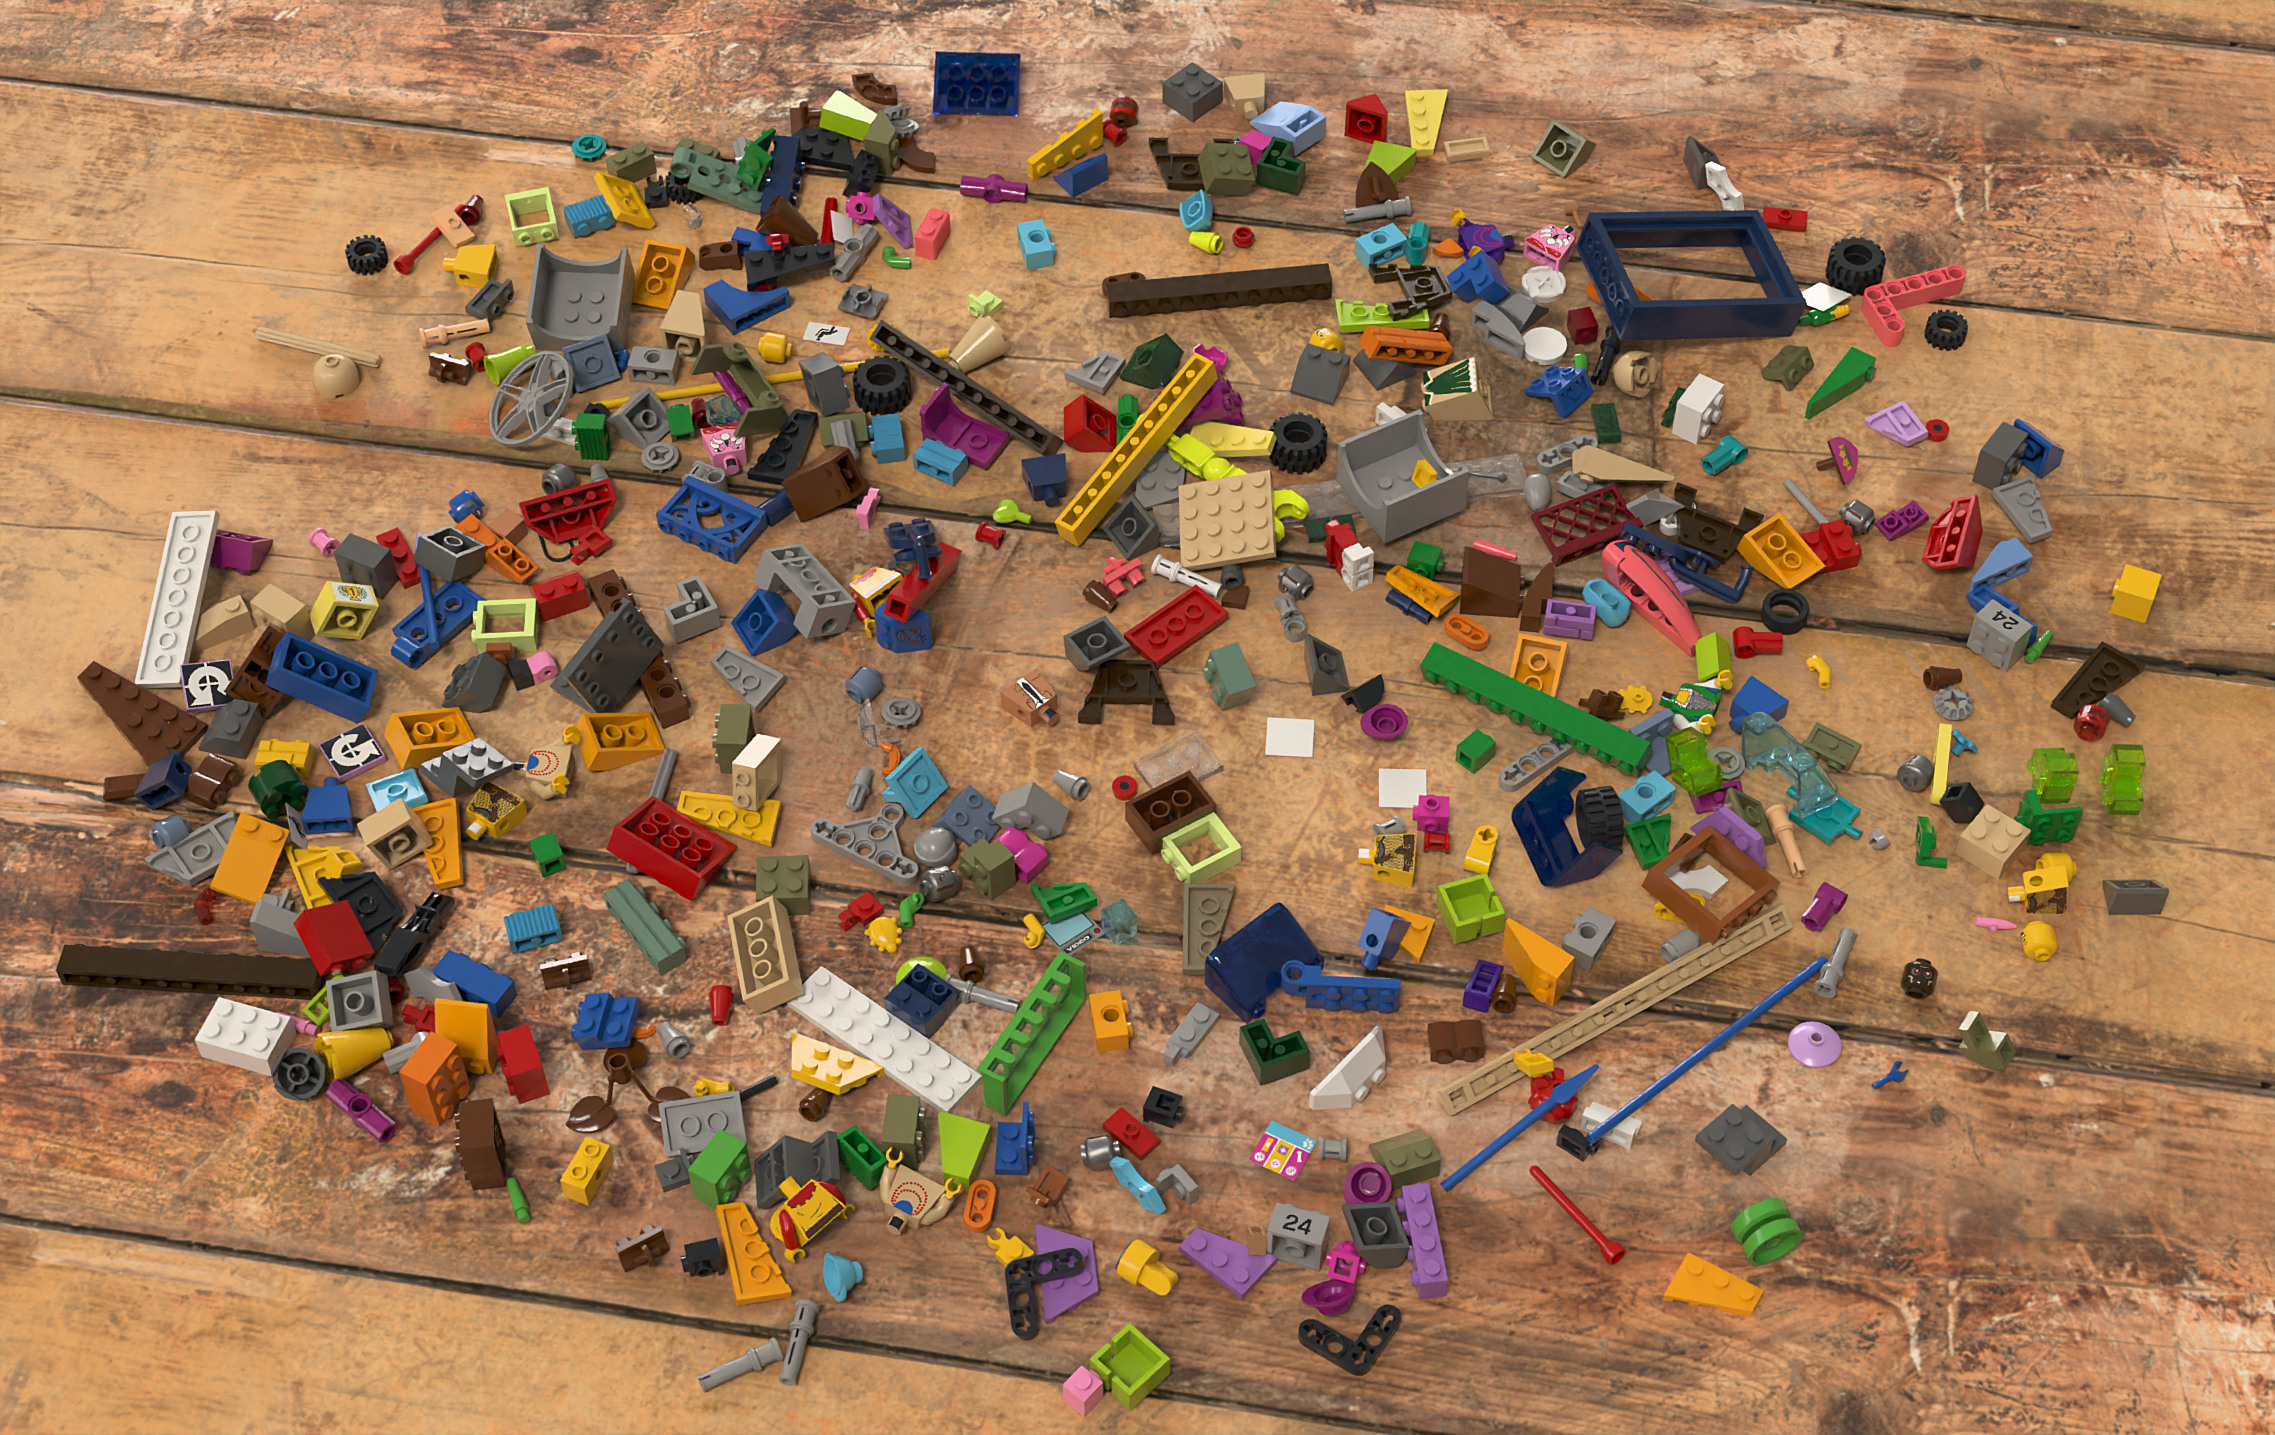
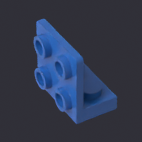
M1557 366L1548 367L1544 374L1538 379L1533 380L1530 386L1524 390L1527 396L1551 397L1559 417L1568 416L1594 392L1585 369Z
M1023 1101L1022 1123L998 1122L995 1175H1028V1165H1033L1035 1125L1034 1111H1029V1102Z

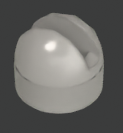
M1879 827L1869 836V844L1875 843L1872 846L1873 849L1882 850L1891 844Z

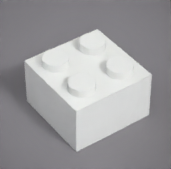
M1699 373L1677 401L1672 434L1696 445L1702 437L1706 438L1713 423L1716 424L1721 417L1722 411H1720V406L1725 398V395H1723L1724 384Z

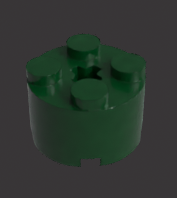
M286 760L269 762L259 768L261 772L256 777L253 774L248 783L249 791L268 819L273 820L286 815L285 802L298 812L305 807L304 801L308 795V787L292 763L288 764Z

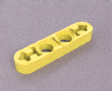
M1939 723L1937 727L1933 758L1935 771L1931 781L1929 804L1942 806L1939 801L1946 791L1952 725Z

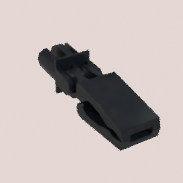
M432 891L422 905L415 904L416 911L402 927H398L374 962V970L389 977L399 979L425 952L426 943L431 935L438 928L443 929L441 922L455 905L454 898Z

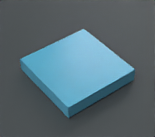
M414 768L366 784L377 812L399 798H402L411 809L429 803Z

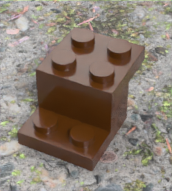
M271 622L224 690L225 693L235 699L258 703L265 718L268 717L284 694V692L265 685L275 647L287 633Z

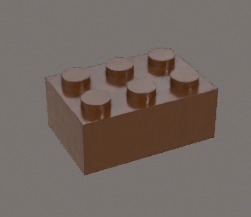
M1190 770L1125 802V821L1151 855L1163 849L1162 838L1213 812L1217 815V804Z
M493 1098L459 1102V1113H455L456 1129H459L460 1136L455 1137L456 1152L460 1153L461 1167H464L465 1180H470L473 1191L506 1187L505 1139Z

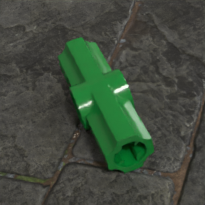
M1124 394L1118 398L1117 446L1134 427L1138 419V398L1132 394Z

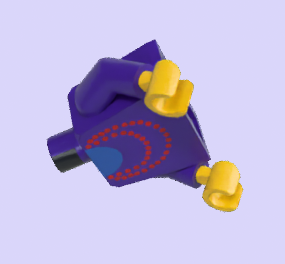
M1454 209L1450 214L1452 225L1455 227L1459 225L1458 245L1464 250L1466 261L1482 250L1498 264L1504 260L1505 248L1514 245L1512 234L1500 235L1493 224H1474L1465 218V214L1460 209Z

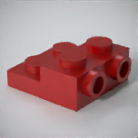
M1843 519L1821 523L1819 530L1799 534L1825 565L1824 569L1814 575L1857 567L1859 557L1862 555L1861 545L1858 542L1854 543L1852 527L1845 525Z

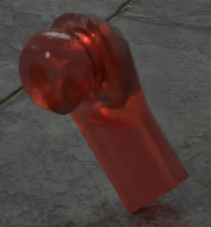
M210 887L205 888L194 902L195 912L201 925L204 926L213 922L210 909L216 901L217 892L210 889Z

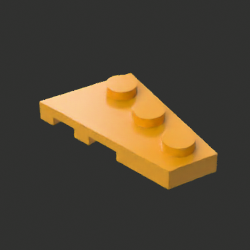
M1396 565L1389 570L1385 578L1388 583L1413 599L1437 618L1454 606L1460 597L1459 593L1400 565Z
M1688 1252L1666 1290L1663 1300L1673 1302V1299L1688 1302V1305L1696 1307L1700 1304L1715 1307L1717 1311L1751 1317L1763 1296L1764 1290Z

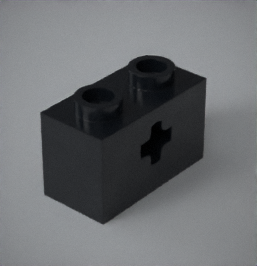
M861 149L851 165L842 195L850 198V195L857 196V192L869 193L872 189L881 158Z

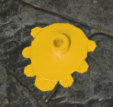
M1629 685L1628 690H1619V694L1624 697L1620 707L1621 710L1628 708L1630 714H1633L1635 711H1641L1642 714L1647 713L1653 698L1644 685L1640 686V688H1634L1632 685Z
M876 918L870 923L869 928L865 930L864 934L871 939L870 945H878L879 952H884L886 949L889 953H894L897 950L896 944L902 943V939L898 938V935L902 934L903 930L897 928L895 924L897 918Z

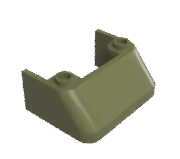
M738 342L702 346L690 370L691 375L729 370L754 405L753 408L745 410L733 434L734 437L781 431L780 428L788 421L789 415L780 397L744 346Z

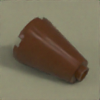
M780 194L770 203L767 213L764 212L756 227L757 232L765 236L778 233L781 235L791 234L792 243L786 244L793 247L817 245L820 240L817 238L818 232Z

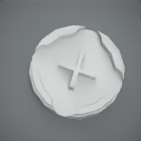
M1549 266L1530 268L1523 275L1521 281V290L1539 303L1557 301L1563 296L1566 289L1564 275L1560 271H1554Z
M1534 328L1523 336L1525 341L1524 356L1531 362L1534 360L1539 365H1553L1561 361L1564 354H1566V338L1553 328Z

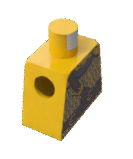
M492 781L483 784L467 807L466 811L471 825L466 829V832L474 840H478L484 833L494 838H500L528 815L524 799Z
M1417 834L1376 836L1374 850L1359 848L1358 864L1373 865L1372 878L1374 880L1412 888Z
M2065 865L2024 872L2022 874V886L2007 887L2008 902L2023 901L2025 913L2067 914L2069 885Z

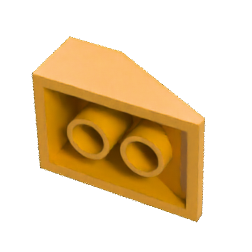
M646 239L635 274L632 303L669 310L677 290L683 289L690 276L695 255L686 246Z
M1781 513L1776 514L1746 533L1736 548L1752 567L1785 589H1793L1825 568L1823 562Z
M1519 633L1509 677L1557 698L1568 657V643Z
M459 707L392 713L384 732V736L402 770L420 768L422 763L476 739Z
M650 712L583 713L576 726L580 730L576 734L580 737V741L577 744L588 771L613 770L663 754L665 750Z
M241 812L210 889L256 905L257 901H261L290 830Z
M1508 918L1505 923L1502 951L1530 994L1538 1001L1553 1007L1570 987L1575 957L1511 918Z
M436 998L434 1002L436 1034L458 1044L466 1071L474 1074H493L498 1057L495 1046L499 1045L488 1004Z

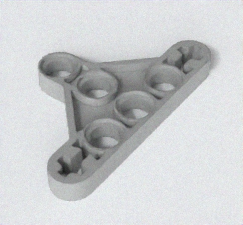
M895 803L887 804L876 817L837 824L826 818H819L812 822L811 835L815 842L901 885L910 886L919 879L917 864L902 856L896 832L904 822L903 809L900 805ZM895 812L899 814V817L895 820H889L886 818V815ZM876 830H882L885 832V835L876 838L872 836V833ZM846 837L850 839V842L846 845H839L837 840ZM862 848H869L871 853L862 856L858 854V851ZM884 858H889L893 861L889 866H882L879 862Z

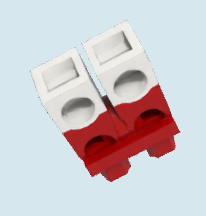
M1338 520L1326 523L1324 531L1327 533V538L1324 541V547L1327 550V562L1330 565L1334 564L1335 570L1352 592L1372 584L1373 550L1370 547L1362 548L1355 539V533L1352 531L1349 523L1341 525Z

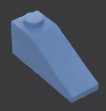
M2016 537L2000 542L1972 578L1968 593L1983 583L1990 588H1994L2029 572L2033 555Z

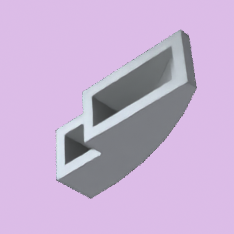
M1482 299L1472 309L1471 326L1484 332L1485 342L1521 361L1524 358L1525 341L1522 335L1501 311Z

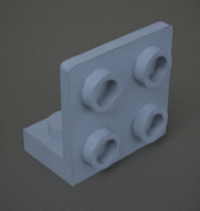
M1669 708L1637 724L1628 731L1651 742L1653 753L1644 768L1649 773L1655 770L1662 777L1693 761L1696 756L1672 730L1674 713Z
M969 784L955 795L930 828L942 827L951 830L970 847L983 838L989 842L1000 825L992 820L996 807Z

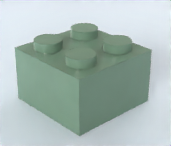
M1236 642L1210 651L1203 669V675L1206 682H1210L1212 686L1214 703L1216 705L1219 704L1221 711L1249 703L1256 685L1239 643Z

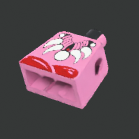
M1548 224L1525 240L1523 256L1540 266H1549L1554 271L1561 272L1574 252V229L1568 225L1560 229L1552 224Z
M739 422L701 429L703 446L713 467L725 469L729 475L738 473L739 466L747 463V436L735 438L733 435Z

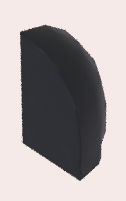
M1379 674L1341 695V698L1347 706L1350 704L1357 708L1356 712H1366L1381 701L1384 694L1382 675Z

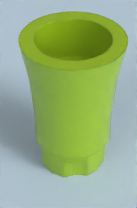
M525 344L497 354L484 356L483 362L487 375L493 384L498 386L519 363L536 354V351L531 344Z

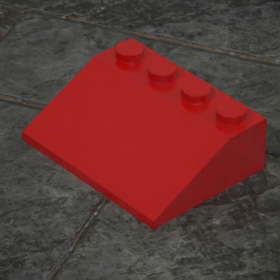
M652 796L614 827L606 850L617 858L636 867L637 870L654 878L660 884L669 887L680 896L692 901L705 890L735 852L737 846L655 796Z

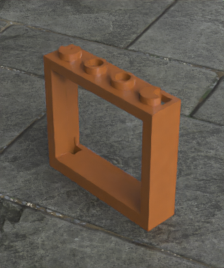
M1708 825L1652 867L1642 887L1709 943L1714 945L1722 937L1727 939L1735 927L1741 928L1750 915L1755 917L1761 911L1764 904L1770 905L1772 900L1778 895L1776 890L1780 881L1712 826ZM1705 850L1757 891L1721 920L1669 878Z

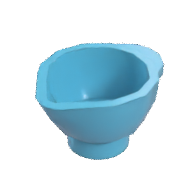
M826 1253L823 1264L824 1284L827 1291L834 1296L837 1302L845 1301L847 1291L852 1289L854 1284L862 1281V1268L858 1261L850 1262L845 1257Z

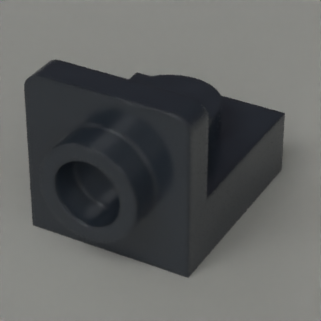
M1565 1124L1558 1131L1556 1146L1582 1162L1585 1161L1589 1154L1593 1156L1601 1144L1599 1139L1593 1144L1590 1143L1579 1130L1570 1128Z

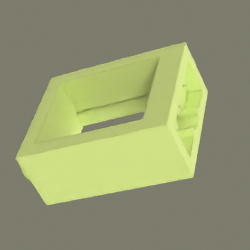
M548 187L505 195L516 247L560 239ZM544 210L548 211L550 222L517 228L515 216Z
M536 598L478 601L477 611H473V623L476 625V630H472L471 634L472 643L477 645L478 653L486 652V643L511 642V645L515 646L516 652L537 651L540 613ZM525 617L524 632L485 633L486 619Z
M1214 812L1162 838L1163 849L1161 850V855L1164 861L1174 867L1177 878L1185 883H1201L1241 862L1242 847ZM1208 834L1221 852L1191 866L1179 851V848Z

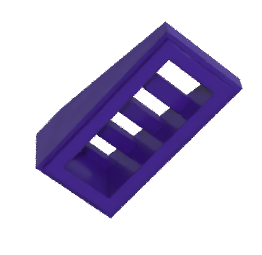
M1478 960L1464 991L1463 1006L1487 1013L1491 1005V996L1499 982L1504 966ZM1480 972L1488 973V974H1491V975H1494V976L1482 974V973H1480Z

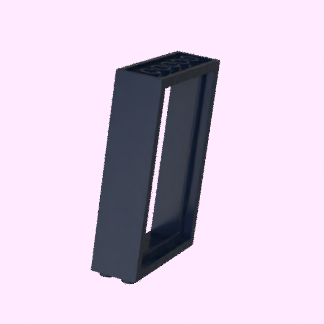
M1759 210L1590 212L1575 246L1620 341L1791 336L1807 305L1805 297L1801 293ZM1741 246L1767 298L1640 301L1615 248Z

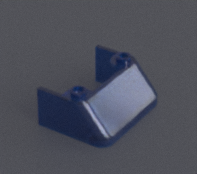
M1561 766L1556 767L1517 803L1511 814L1514 827L1541 884L1550 888H1558L1595 878L1623 853L1621 848L1596 841L1581 854L1579 853L1564 821L1571 815L1574 809V801L1570 793L1587 777L1584 773Z

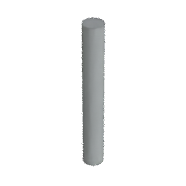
M1790 478L1783 482L1788 491L1819 525L1829 522Z

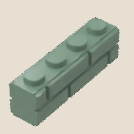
M627 879L618 884L617 887H613L604 893L603 896L607 909L659 975L663 976L671 971L673 967L676 968L685 963L687 960L685 954L687 946L680 936L675 937L673 935L671 924L667 919L661 920L659 910L653 902L648 903L645 900L646 895L640 885L634 886Z

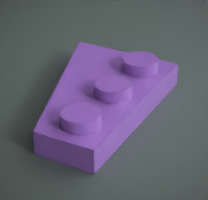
M1196 1228L1179 1246L1181 1254L1241 1300L1278 1263V1257L1268 1253H1266V1256L1248 1255V1246Z

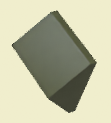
M1732 787L1727 789L1724 806H1727L1760 833L1764 838L1765 846L1776 843L1761 802Z

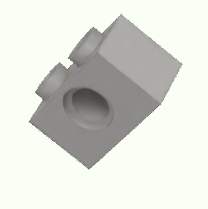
M633 346L627 365L630 381L675 386L680 369L678 350Z
M1588 907L1584 915H1578L1573 925V932L1565 935L1561 947H1564L1565 952L1575 957V965L1591 971L1614 935L1616 920Z

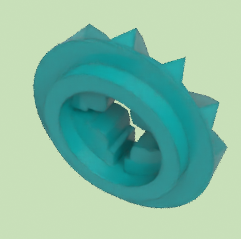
M595 134L582 135L572 143V152L575 158H580L582 161L586 159L591 161L593 158L600 159V155L605 154V149L607 148L606 141L601 136Z

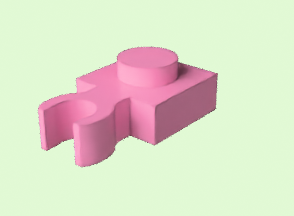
M870 488L862 504L857 506L856 518L859 519L861 529L869 530L876 514V506L881 496H878L880 489Z

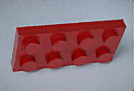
M1194 585L1124 633V638L1144 659L1153 660L1157 668L1227 620L1228 611L1198 585Z

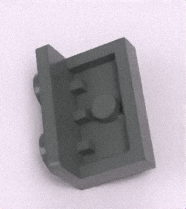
M490 279L465 306L466 313L480 320L487 318L489 323L494 316L500 313L504 305L512 300L514 296L512 280L507 279L502 284Z

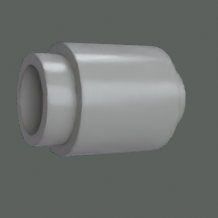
M1683 929L1664 940L1660 946V952L1665 961L1671 963L1698 948L1700 939L1694 931Z

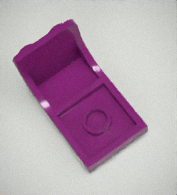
M1217 372L1218 379L1174 432L1207 419H1220L1231 425L1243 427L1242 423L1245 420L1241 412V406L1243 405L1241 395L1238 392L1235 393L1230 381L1224 379L1221 373Z
M943 383L939 389L937 388L927 404H923L920 409L923 442L928 438L933 441H941L945 446L954 450L960 449L967 455L969 463L987 470L1010 441V433L963 413L952 401L949 385Z

